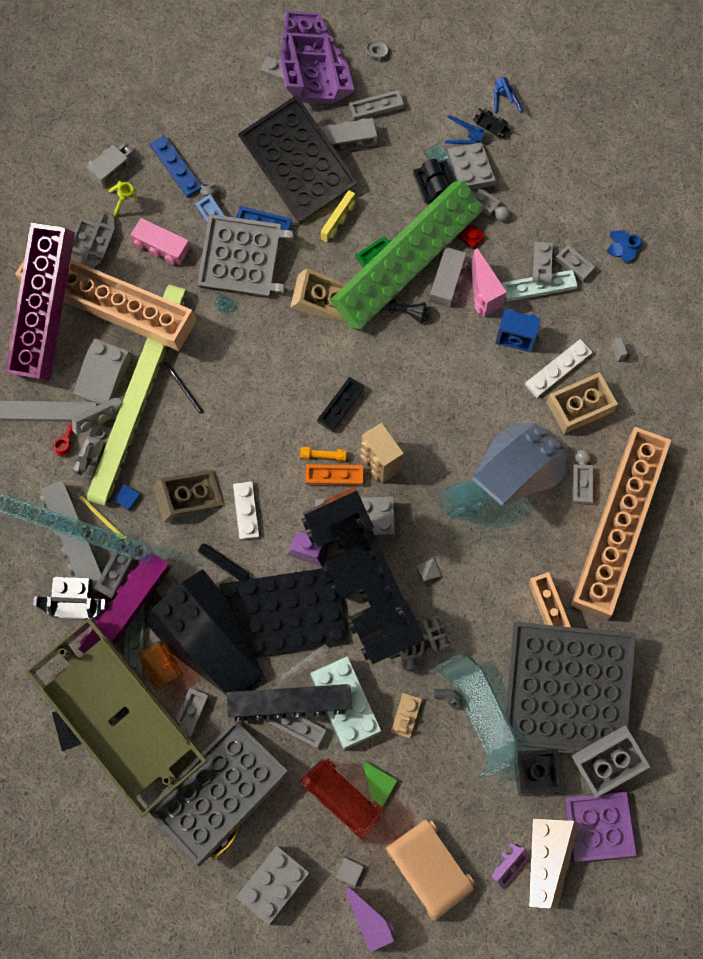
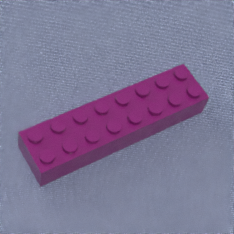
M34 223L30 225L5 373L50 381L75 232L71 230Z

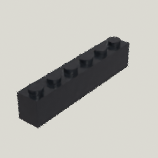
M349 684L227 692L228 717L234 718L235 721H247V717H254V720H266V716L274 715V719L286 718V714H294V718L306 717V713H314V716H326V712L334 711V715H344L346 710H352L351 685Z

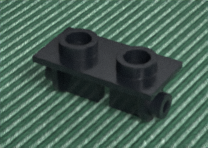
M478 108L480 115L476 114L474 117L475 124L485 130L490 124L492 126L489 132L498 138H504L506 135L505 129L510 130L507 125L508 122L501 117L499 119L493 116L494 113L486 108L484 110Z

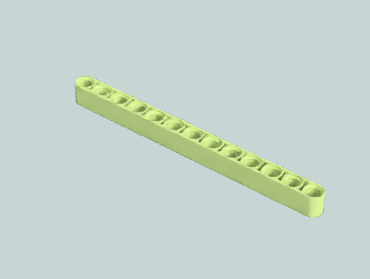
M169 284L163 298L183 306V299L187 297V289ZM149 338L145 342L87 494V501L102 506L108 505L107 500L111 498L114 482L119 477L122 469L120 468L121 463L125 461L128 453L127 448L133 440L134 429H137L140 413L143 412L147 403L146 397L150 395L154 384L152 381L156 379L160 368L158 367L159 363L162 362L166 352V345Z

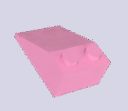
M477 248L474 250L471 263L474 307L478 313L485 317L503 307L507 291Z

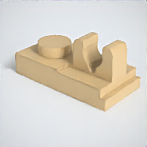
M402 693L391 733L407 738L411 737L421 698Z

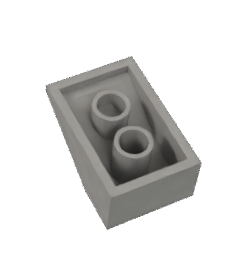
M94 338L86 353L73 394L91 402H97L99 405L111 400L131 362L129 352Z

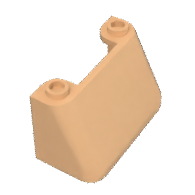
M425 819L388 845L385 851L395 861V865L410 884L422 905L426 907L431 919L436 921L474 891L473 886L475 882L469 874L465 875L444 846L436 834L438 829L435 824Z

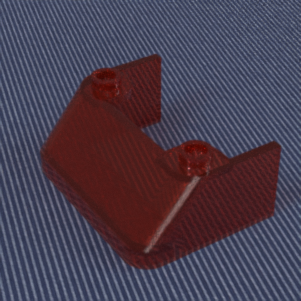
M329 758L326 760L321 759L302 777L299 784L302 788L309 791L362 842L384 817L382 813L384 809L376 801L371 803L335 770L337 766Z

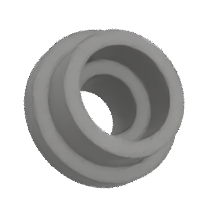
M205 183L201 185L200 193L204 194L205 197L209 194L214 196L215 192L218 191V187L215 186V183Z

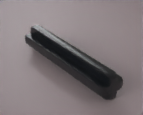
M203 543L200 545L198 553L239 581L244 582L248 579L249 573L207 544Z

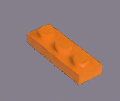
M306 464L305 485L363 486V465Z

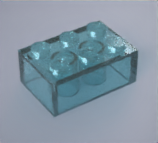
M473 480L445 487L437 493L443 515L448 514L449 517L460 515L466 509L467 512L479 510L489 501L488 493Z

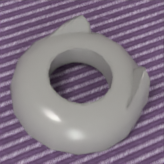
M371 41L366 46V55L377 59V62H380L388 54L387 45L381 41ZM380 49L381 53L376 54L372 50Z

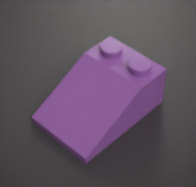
M349 887L346 888V894L369 951L372 952L394 942L393 936L396 934L392 924L387 923L383 917Z

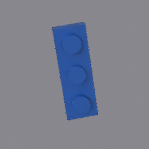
M240 206L236 217L281 224V230H290L292 225L291 218Z

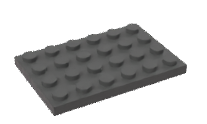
M235 720L203 751L210 761L150 812L153 818L199 867L290 774ZM199 757L177 777L179 781L202 762ZM167 787L165 791L151 805H153L159 798H161L167 791H169L170 788Z

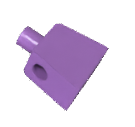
M297 532L293 537L287 555L322 567L328 547L326 544L317 547L316 543L311 544L307 534Z

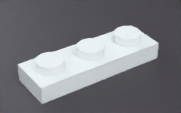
M252 481L233 484L240 541L259 538Z

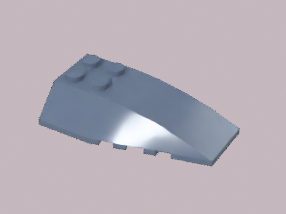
M537 423L511 424L494 437L472 480L503 506L518 501L521 497L527 498L533 493L539 494L543 490H551L569 474L566 451L557 439L550 436Z

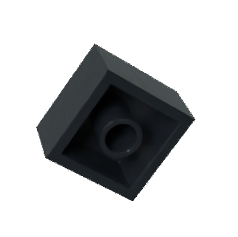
M558 749L516 751L514 753L517 795L550 794L562 791Z

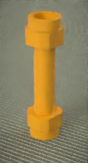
M301 447L300 458L310 460V457L336 459V462H346V450L337 449L336 452L310 450V447Z

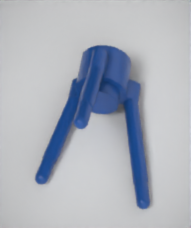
M498 78L495 81L496 87L493 89L494 112H498V94H500L501 96L507 95L510 103L515 102L517 108L522 113L523 109L513 92L512 86L509 84L508 78Z
M447 115V118L455 121L456 124L470 129L468 138H471V140H445V143L475 144L482 141L485 129Z

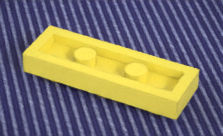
M348 190L321 230V240L328 242L330 238L333 239L335 237L337 227L345 222L347 212L349 210L352 211L355 207V193Z

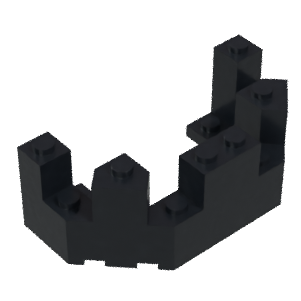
M351 487L323 500L324 503L303 512L305 518H302L301 521L305 529L310 530L307 535L311 544L316 543L317 547L336 540L339 549H344V551L323 560L325 566H322L326 577L330 576L333 581L330 586L334 595L339 594L342 599L362 589L363 591L360 592L364 603L368 602L370 605L369 608L349 616L351 622L348 623L352 633H357L364 646L361 651L365 660L370 659L373 665L424 641L425 639L408 602L403 598L372 529L374 526L358 491Z

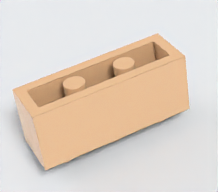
M547 572L530 578L529 586L544 624L571 627L550 573Z

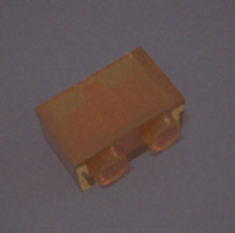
M158 641L138 654L141 658L139 659L140 664L144 669H147L150 674L149 679L151 683L158 689L166 687L184 675L165 641Z

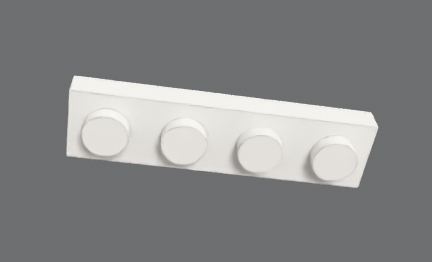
M579 339L529 379L525 386L538 398L588 358L592 351Z

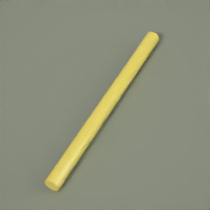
M83 496L79 497V500L121 540L126 543L129 541Z

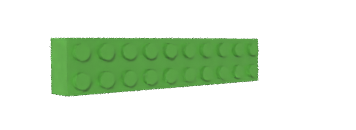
M464 180L456 181L447 187L330 299V302L351 328L361 329L484 210Z

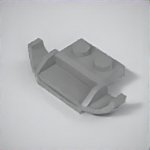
M102 210L97 223L79 217L74 230L75 238L72 253L83 257L81 264L95 268L102 262L115 229L113 215Z

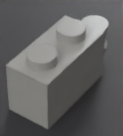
M126 143L122 144L119 148L112 145L86 166L89 175L100 186L105 188L130 167L129 160L134 157L135 151Z

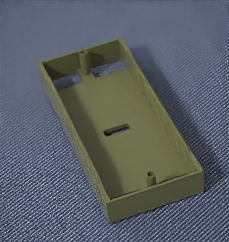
M88 618L25 671L27 676L141 817L148 815L210 761L100 626L91 618ZM91 626L101 640L79 658L69 644ZM59 654L65 658L70 666L46 686L36 672ZM124 707H127L129 714L115 726H112L109 720ZM192 749L202 762L179 781L171 772L170 767ZM161 777L163 784L168 785L170 790L145 810L136 797L157 778Z

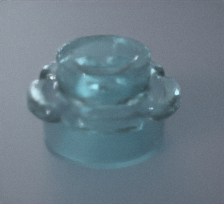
M220 295L215 300V308L220 312H228L231 309L230 307L233 306V301L227 295Z

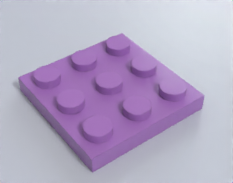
M627 792L602 794L597 798L595 795L564 798L567 821L581 823L576 834L574 849H572L573 862L636 856Z

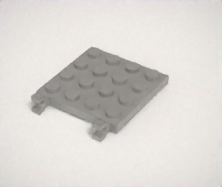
M209 214L197 283L198 287L270 297L271 292L284 294V284L272 283L279 239L293 242V231L281 230V224Z

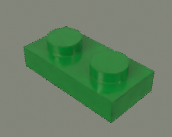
M383 236L357 253L355 258L364 268L390 242Z

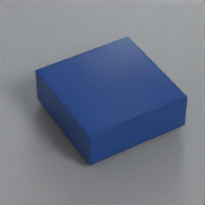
M123 484L113 498V501L130 511L140 497V494Z

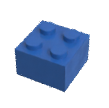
M504 309L495 344L531 353L541 318L533 314L518 313V311L513 309Z

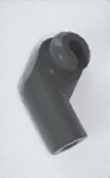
M434 689V699H445L453 709H458L461 706V698L454 690Z

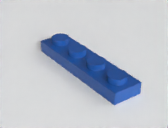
M165 135L149 143L154 153L187 198L201 190L200 183Z

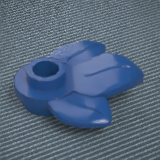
M623 230L610 232V237L614 243L609 246L607 253L614 257L621 256L623 262L632 261L636 256V251L641 248L642 241L636 234L629 235Z

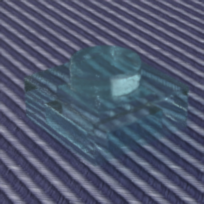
M441 143L431 146L424 151L428 160L437 159L439 162L448 160L449 157Z

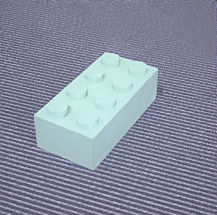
M348 657L310 673L315 686L351 685L352 710H346L344 715H334V711L327 712L343 750L381 733Z

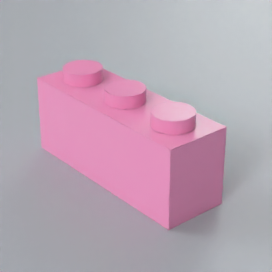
M143 218L139 220L130 234L132 243L136 248H144L155 257L161 256L172 265L175 263L180 266L190 250L189 240Z

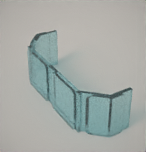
M461 652L428 671L429 674L439 672L454 685L458 696L461 698L465 711L486 753V771L477 775L478 779L481 777L487 778L517 763L518 741L482 667L466 652Z

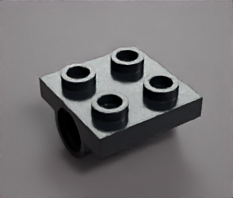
M430 159L424 162L421 168L413 170V176L424 203L434 201L447 187L455 182L447 160L439 162L437 159Z

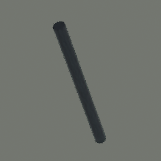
M168 361L164 362V365L199 414L202 413L203 410Z

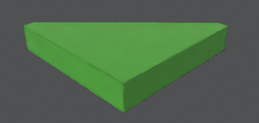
M364 761L363 767L375 813L379 814L397 780Z

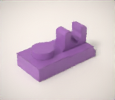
M513 843L509 844L513 853L511 855L502 853V857L506 861L498 865L491 876L502 889L506 887L530 858L523 847L519 848Z

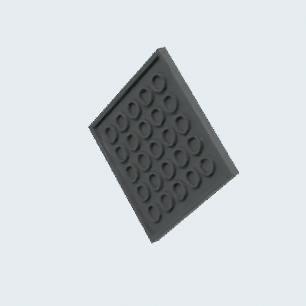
M513 621L503 744L581 751L624 725L628 729L636 634Z

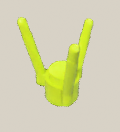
M118 181L117 185L109 189V193L118 189L117 194L120 197L113 214L114 217L117 216L123 200L129 199L132 195L134 202L138 201L136 196L137 190L128 182L122 183Z

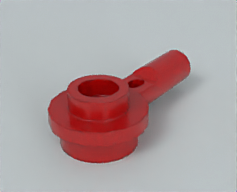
M72 421L64 436H60L53 443V451L58 456H66L72 450V444L70 443L74 434L72 431Z

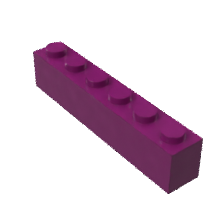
M150 550L142 555L136 570L133 569L129 573L126 584L118 588L115 593V599L106 605L105 613L102 617L95 620L115 646L172 568L171 565ZM94 629L91 630L89 635L86 634L81 639V646L78 650L82 653H86L101 640Z

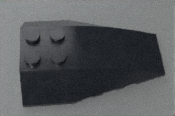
M202 569L179 584L154 606L144 621L170 653L225 695H227V692L245 691L264 674L247 643L248 640L245 634H243L238 624L239 621L230 607L229 600L205 570Z

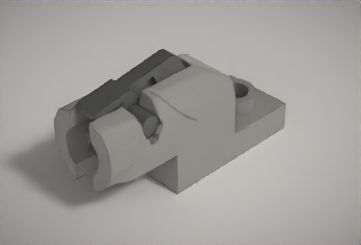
M97 425L92 428L90 436H86L74 466L73 472L82 477L84 472L87 478H92L101 460L112 428L103 425Z

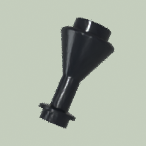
M396 299L390 300L388 311H391V313L394 310L405 312L421 324L422 321L428 320L430 307L426 306V302L407 306L396 303Z

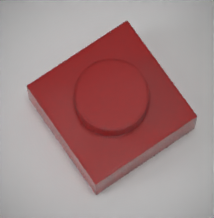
M471 224L459 238L473 249L485 238V234Z

